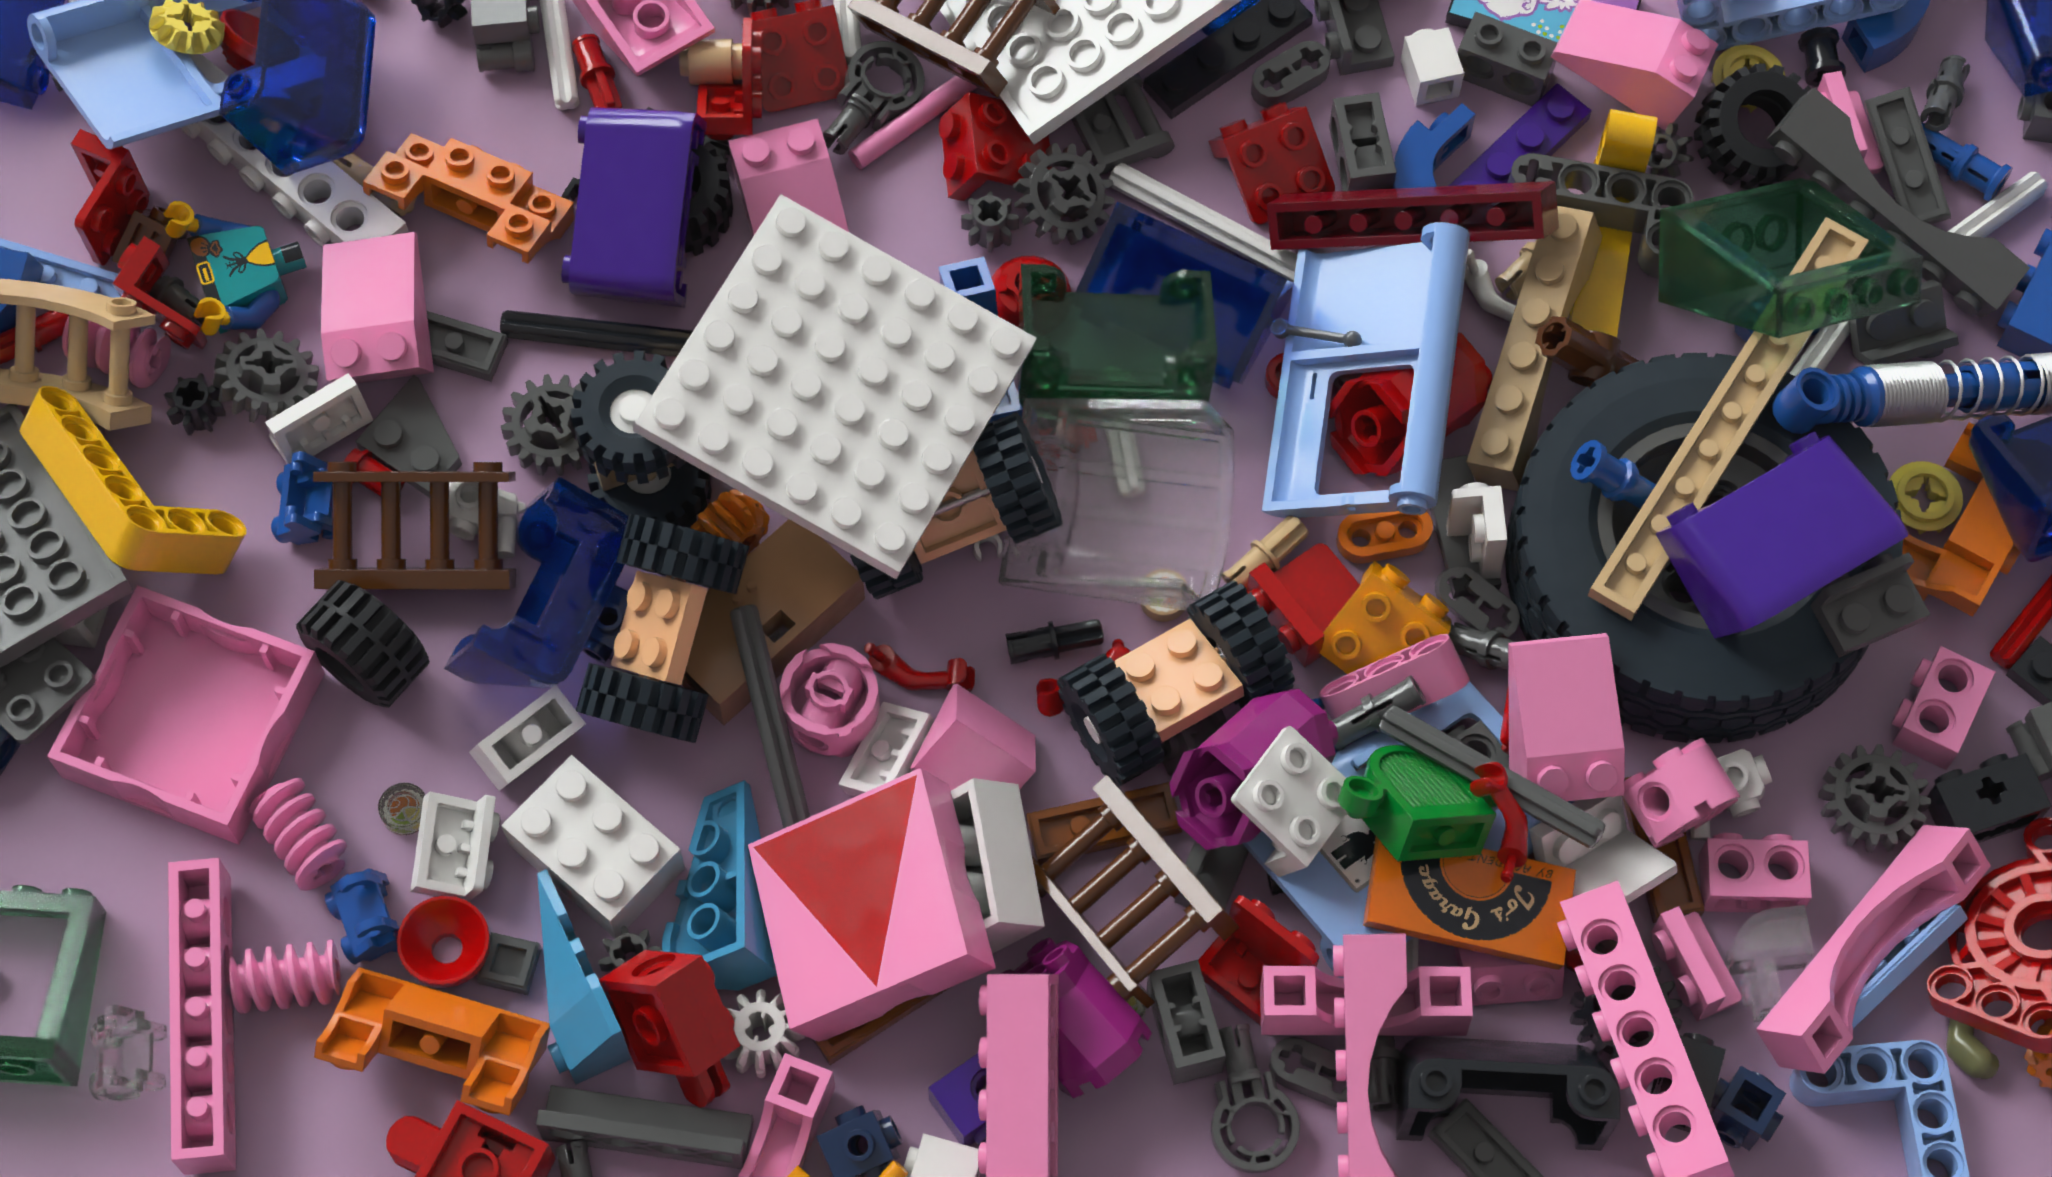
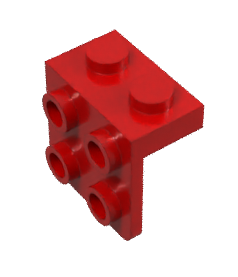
M809 0L794 3L796 13L778 16L776 7L750 13L751 18H753V31H762V106L766 111L775 112L836 99L839 92L844 88L848 67L834 5L823 7L821 0Z
M743 17L742 84H699L697 114L707 122L705 135L710 139L727 140L733 138L734 135H753V119H762V31H753V18Z
M972 92L966 93L954 106L944 113L939 123V135L942 138L944 153L943 175L946 178L948 198L965 201L987 180L1013 186L1019 179L1024 178L1018 170L1026 162L1031 163L1029 157L1039 149L1045 153L1046 149L1050 146L1049 135L1033 144L1003 100Z
M1286 102L1278 103L1260 111L1263 119L1248 125L1245 119L1231 122L1219 128L1221 136L1208 141L1214 158H1228L1249 218L1255 224L1268 222L1267 203L1284 194L1335 191L1333 178L1306 106L1288 108Z
M80 129L71 142V146L93 191L77 214L74 225L93 262L104 266L110 257L113 256L134 210L147 208L150 193L129 149L123 146L108 149L96 135Z
M146 236L142 238L138 246L131 243L118 261L117 267L121 271L112 283L120 297L133 299L136 301L137 307L154 314L155 321L160 323L159 327L165 331L164 335H168L170 340L188 350L194 344L203 349L208 341L201 327L150 296L153 285L162 277L170 265L161 246Z
M1318 543L1274 573L1265 562L1249 572L1246 590L1248 594L1252 593L1257 599L1259 608L1263 607L1268 614L1267 619L1271 626L1274 625L1279 633L1277 637L1285 645L1287 652L1292 655L1294 654L1304 668L1322 657L1319 652L1323 647L1325 637L1323 632L1359 588L1360 584L1326 544Z
M1239 895L1232 902L1229 915L1240 928L1225 941L1218 936L1198 959L1204 982L1261 1026L1260 983L1263 966L1317 967L1320 958L1315 952L1314 944L1308 937L1296 930L1290 932L1275 920V915L1270 908L1257 899L1250 901L1245 896Z

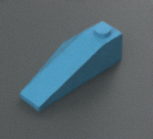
M745 780L704 797L688 849L694 855L687 880H679L675 896L681 899L674 922L666 923L662 937V952L702 955L714 972L716 989L737 991L777 976L748 844L761 839L751 787Z
M547 869L538 872L537 877L549 1024L556 1040L555 1043L547 1047L559 1074L569 1070L576 1085L632 1058L596 973L593 972L579 937H576L567 911Z

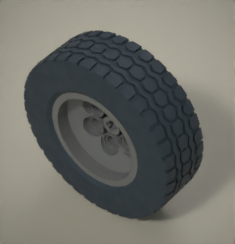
M1683 353L1678 358L1675 357V354L1652 357L1646 364L1644 360L1621 367L1618 374L1612 371L1594 381L1590 389L1588 387L1583 389L1553 418L1532 450L1507 528V545L1505 550L1507 583H1509L1510 598L1517 606L1520 614L1519 625L1526 640L1606 633L1610 641L1621 726L1624 723L1632 725L1631 730L1654 737L1656 733L1661 734L1664 740L1687 743L1689 739H1695L1696 741L1704 738L1706 743H1720L1724 738H1727L1728 742L1753 738L1756 732L1761 736L1784 727L1787 722L1791 724L1810 713L1814 707L1817 708L1834 694L1854 671L1869 647L1867 645L1838 658L1810 607L1812 602L1821 593V588L1748 630L1714 639L1670 560L1632 621L1588 596L1591 586L1640 509L1626 500L1611 501L1602 495L1601 488L1590 482L1580 483L1575 480L1570 472L1574 455L1584 443L1590 440H1597L1606 446L1607 453L1617 459L1627 458L1636 464L1639 475L1657 484L1736 360L1737 356L1716 353L1714 357H1707V353ZM1789 373L1783 378L1703 506L1706 507L1785 462V459L1793 454L1789 448L1790 444L1812 432H1816L1819 439L1830 435L1901 518V511L1897 510L1899 501L1892 480L1887 481L1889 472L1879 453H1873V443L1860 426L1855 428L1852 425V421L1815 425L1809 432L1797 434L1784 429L1777 422L1773 415L1772 402L1773 398L1796 377ZM1903 540L1848 572L1849 576L1852 577L1864 572L1863 567L1867 563L1884 554L1890 553L1893 559L1901 556ZM1670 592H1683L1689 597L1691 602H1679L1672 597Z

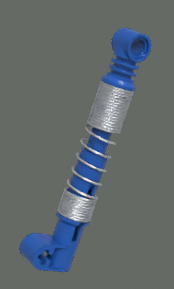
M2052 352L2025 354L2018 361L2013 356L2008 355L2002 357L1999 362L1995 361L1992 357H1984L1978 364L1969 358L1961 360L1958 365L1952 360L1946 359L1938 365L1933 361L1870 364L1858 366L1849 374L1838 375L1828 374L1819 368L1810 367L1803 369L1773 398L1772 411L1777 422L1784 429L1797 434L1809 432L1815 425L1846 423L1851 421L1857 426L1873 428L1934 422L1941 423L1948 419L1963 421L1970 417L1985 419L1989 416L2004 418L2011 414L2014 416L2052 414ZM1948 364L1955 371L1952 374H1944L1941 367ZM1947 407H1954L1950 413L1946 411ZM1957 409L1966 413L1963 416H1954ZM1995 411H2006V412H2004V413H1996ZM1979 412H1987V413L1982 414V415L1974 414V413H1979Z

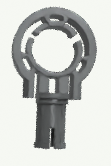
M875 41L857 50L849 63L844 80L845 86L837 95V103L840 106H843L848 99L849 101L830 127L823 132L828 149L837 139L838 144L833 149V152L843 155L863 128L865 129L870 125V122L877 114L878 116L872 126V129L875 131L882 128L887 121L893 120L918 102L924 88L925 76L920 61L909 49L895 42ZM874 58H876V66H887L901 76L904 85L902 92L892 95L891 93L881 92L870 84L865 72L871 69ZM912 79L914 91L913 94L909 97L907 96V93L910 89V81Z
M1238 1024L1234 1029L1238 1047L1235 1044L1232 1026L1219 1029V1033L1226 1054L1225 1065L1228 1074V1088L1230 1089L1233 1106L1229 1102L1225 1080L1216 1082L1214 1087L1218 1105L1211 1120L1212 1142L1219 1156L1231 1167L1246 1173L1268 1172L1280 1166L1296 1147L1300 1133L1298 1113L1291 1100L1278 1090L1274 1071H1267L1263 1074L1268 1099L1265 1098L1261 1072L1257 1068L1250 1037L1249 1024ZM1250 1085L1252 1097H1244L1242 1086ZM1274 1102H1277L1283 1108L1284 1112L1280 1111V1109L1274 1104ZM1248 1106H1259L1269 1110L1277 1120L1278 1134L1283 1135L1285 1133L1283 1117L1288 1118L1290 1126L1287 1146L1277 1157L1273 1152L1282 1142V1139L1279 1138L1274 1141L1270 1148L1263 1151H1249L1243 1146H1239L1235 1152L1246 1158H1251L1249 1162L1237 1158L1228 1150L1223 1142L1220 1131L1225 1128L1228 1143L1230 1146L1234 1144L1236 1139L1231 1129L1233 1117L1240 1109ZM1223 1112L1228 1114L1225 1124L1221 1123ZM1264 1157L1268 1158L1267 1162H1256V1159Z

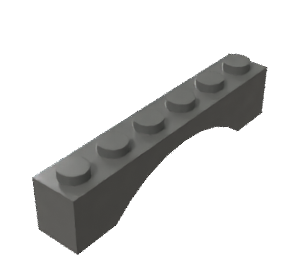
M1814 87L1799 98L1766 139V141L1774 146V153L1779 159L1788 165L1798 166L1810 176V183L1815 189L1824 195L1834 196L1846 206L1845 211L1851 219L1863 226H1870L1882 236L1881 241L1887 249L1897 255L1906 256L1918 266L1917 271L1926 281L1934 279L1942 284V287L1954 296L1953 301L1956 306L1969 315H1977L1979 318H1982L1996 311L2030 269L2027 264L1995 238L1970 237L1947 232L1921 221L1902 208L1879 185L1866 166L1855 141L1850 117Z

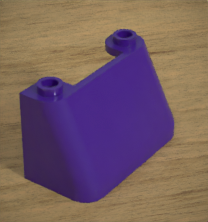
M591 107L588 116L581 115L578 125V143L584 144L572 251L571 255L564 256L561 271L562 283H569L571 294L685 308L688 284L682 283L683 271H677V268L686 269L687 259L684 257L690 201L694 167L698 166L699 156L691 150L697 149L698 145L704 146L707 122L699 114L682 111Z
M1812 432L1789 445L1793 454L1788 456L1785 462L1711 505L1697 510L1692 502L1676 510L1666 517L1670 525L1656 533L1657 538L1714 639L1748 630L1768 620L1909 535L1900 516L1830 435L1819 439L1817 433Z

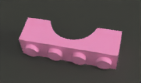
M1263 966L1260 983L1261 1035H1345V1029H1335L1334 998L1344 997V978L1325 974L1316 966ZM1418 966L1408 972L1407 988L1392 1006L1378 1036H1466L1473 1017L1471 967Z
M784 1054L765 1098L756 1136L738 1177H787L797 1165L802 1168L835 1090L833 1071L792 1055Z

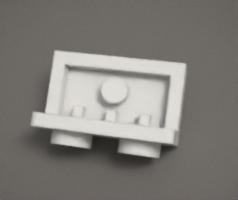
M429 791L423 797L411 892L436 897L454 896L470 902L483 889L486 890L489 887L493 875V861L488 859L489 845L496 838L500 822L499 813L494 812L495 796L485 794L478 801Z

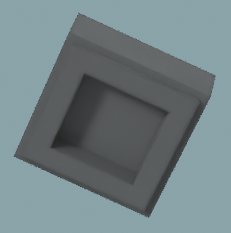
M491 932L489 955L477 978L479 985L528 995L542 949L540 943Z

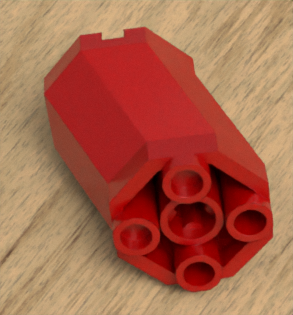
M1458 333L1445 438L1455 430L1468 426L1485 405L1488 390L1493 380L1492 372L1485 365V360L1462 333ZM1414 369L1366 372L1358 378L1346 381L1331 401L1329 419L1335 418L1336 431L1330 432L1331 446L1354 474L1377 473L1375 476H1389L1402 470Z

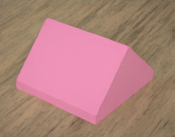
M954 684L910 769L914 771L922 768L949 784L950 791L972 778L1019 784L1020 790L1036 772L1035 735L959 684Z

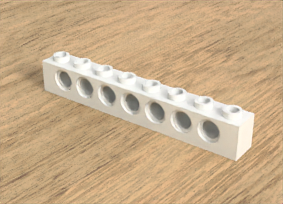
M188 54L208 81L221 83L231 80L228 75L202 54ZM262 103L181 128L190 138L195 139L199 136L207 143L210 153L221 164L226 166L230 162L239 169L240 177L252 190L259 192L263 189L272 197L273 205L282 215L288 219L295 216L304 223L303 227L307 234L320 246L326 243L334 244L409 233L404 220L375 196L365 194L363 187ZM231 118L227 122L218 123L222 119ZM262 144V146L258 149L249 150L251 147L255 145ZM288 171H296L290 176L280 177ZM328 198L323 203L313 204L317 199ZM361 225L356 230L345 231L349 226Z

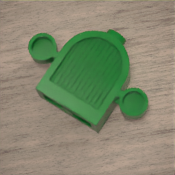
M1389 745L1375 750L1367 760V767L1363 777H1347L1338 796V802L1346 810L1348 816L1353 819H1362L1398 862L1481 855L1496 817V812L1492 808L1497 806L1490 795L1481 798L1473 795L1470 791V781L1404 745Z

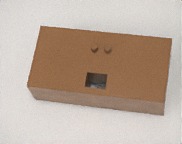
M788 519L747 555L737 594L713 588L707 591L682 686L708 694L706 709L725 726L751 702L730 618L731 610L750 604L758 607L775 679H777L796 654L805 649L808 651L865 600L864 582H862L858 571L822 537Z

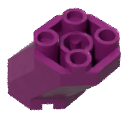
M1292 689L1253 698L1198 748L1183 752L1169 783L1172 798L1179 796L1182 810L1176 811L1178 825L1205 850L1246 843L1254 839L1262 831L1232 803L1231 797L1283 728L1292 726L1332 764L1336 755L1334 746L1339 738L1337 727L1328 719L1327 712L1300 689Z
M1050 937L1043 939L1028 951V959L1014 971L1009 969L1000 974H1059L1058 1088L1074 1099L1084 1094L1079 1087L1080 1085L1091 1082L1095 1089H1098L1110 1083L1134 1063L1143 1051V1048L1138 1043L1139 1038L1141 1037L1148 1041L1152 1032L1138 1013L1093 966L1078 945L1067 940L1055 944Z

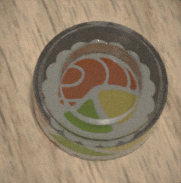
M398 783L389 787L382 794L378 803V812L383 824L389 831L398 835H410L419 831L423 797L425 796L421 788L411 783Z

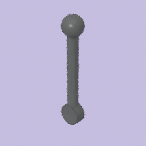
M1283 318L1275 319L1270 326L1271 332L1278 339L1294 335L1344 343L1346 347L1358 346L1362 343L1361 335L1356 331L1342 334L1292 326Z

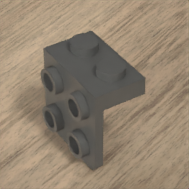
M55 637L0 668V726L19 744L30 743L94 685L95 676L90 669Z

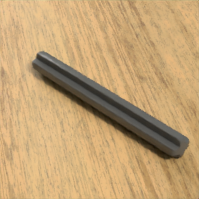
M750 604L731 610L730 618L784 829L809 818L810 813L758 607Z
M1392 706L1386 710L1380 721L1379 729L1381 732L1470 782L1480 779L1474 772L1475 767L1489 762H1496L1397 706ZM1504 767L1508 776L1507 787L1523 812L1587 848H1593L1600 841L1606 826L1603 821Z

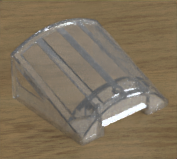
M1025 398L1022 419L1045 466L1044 469L1056 496L1063 524L1058 528L1015 544L1010 536H1005L998 581L1001 585L1186 611L1190 604L1219 588L1232 518L1234 430L1207 401Z

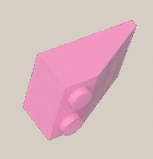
M572 0L592 30L637 77L715 33L714 26L695 0Z
M1580 0L1551 58L1636 113L1657 117V126L1666 131L1667 126L1673 123L1694 99L1718 43L1710 39L1703 31L1690 26L1678 18L1591 0Z
M818 118L728 140L732 170L752 238L780 194L849 232L832 163Z
M416 232L323 245L321 339L327 381L334 382L348 373L356 384L434 373Z
M1606 633L1508 643L1509 769L1567 802L1624 796L1625 747L1609 636Z

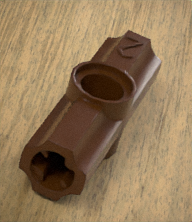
M1552 316L1548 323L1539 327L1535 343L1540 346L1544 357L1569 370L1568 379L1589 388L1594 381L1612 371L1618 374L1621 367L1639 361L1620 350L1621 340L1603 332L1587 330L1567 317Z

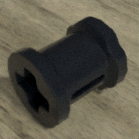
M1816 27L1807 30L1801 34L1798 40L1799 49L1805 53L1807 69L1804 73L1805 81L1810 86L1818 87L1823 74L1841 71L1843 78L1846 76V67L1843 62L1839 61L1837 43L1840 40L1839 33L1832 27Z

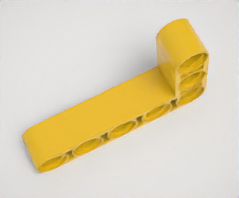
M1610 109L1593 164L1645 173L1654 143L1657 117ZM1614 197L1620 202L1629 203L1626 198ZM1599 226L1602 240L1592 272L1572 306L1569 319L1587 330L1603 332L1617 338L1632 232Z
M42 386L39 388L19 431L112 562L125 569L134 571L215 575L223 574L227 571L247 532L244 523L240 519L221 510L154 506L77 399L58 387Z

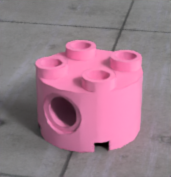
M836 643L819 644L820 648L812 649L809 652L805 649L796 654L784 669L779 689L789 734L795 742L810 752L826 756L835 755L841 758L848 757L854 754L861 741L864 740L876 723L880 709L876 675L867 658L852 647Z
M1704 738L1690 743L1681 750L1679 747H1675L1652 762L1655 766L1653 770L1646 774L1643 771L1624 781L1623 798L1655 849L1684 836L1683 833L1692 827L1696 829L1735 804L1738 798H1740L1738 791Z

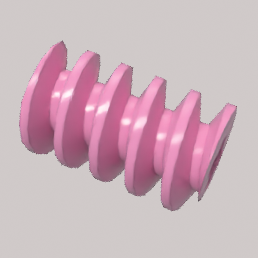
M69 316L62 336V348L67 358ZM89 321L87 367L98 368L102 373L109 375L111 330ZM141 327L130 328L129 381L135 387L147 388L153 385L166 369L171 353V340L168 335L163 336L157 342V332L155 329L146 328L141 333Z
M294 778L278 783L258 795L248 807V813L253 815V821L256 826L264 830L263 836L266 841L274 845V852L277 857L285 860L284 866L290 875L295 876V882L299 889L307 891L316 889L338 876L346 864L339 857L345 852L347 844L344 839L329 842L337 832L333 824L319 826L326 817L325 812L320 808L309 811L316 800L312 793L299 795L303 791L305 784L301 778Z
M333 939L327 940L324 955H318L313 942H307L304 956L299 958L292 944L286 945L284 957L281 960L277 959L272 946L266 947L263 962H257L251 948L245 950L242 964H237L234 957L230 956L229 973L232 1000L240 1014H246L250 1011L253 1000L257 1009L265 1012L270 1010L273 998L278 1007L283 1010L290 1008L294 995L301 1007L311 1005L314 992L322 1005L331 1003L334 991L340 996L341 972L338 952Z

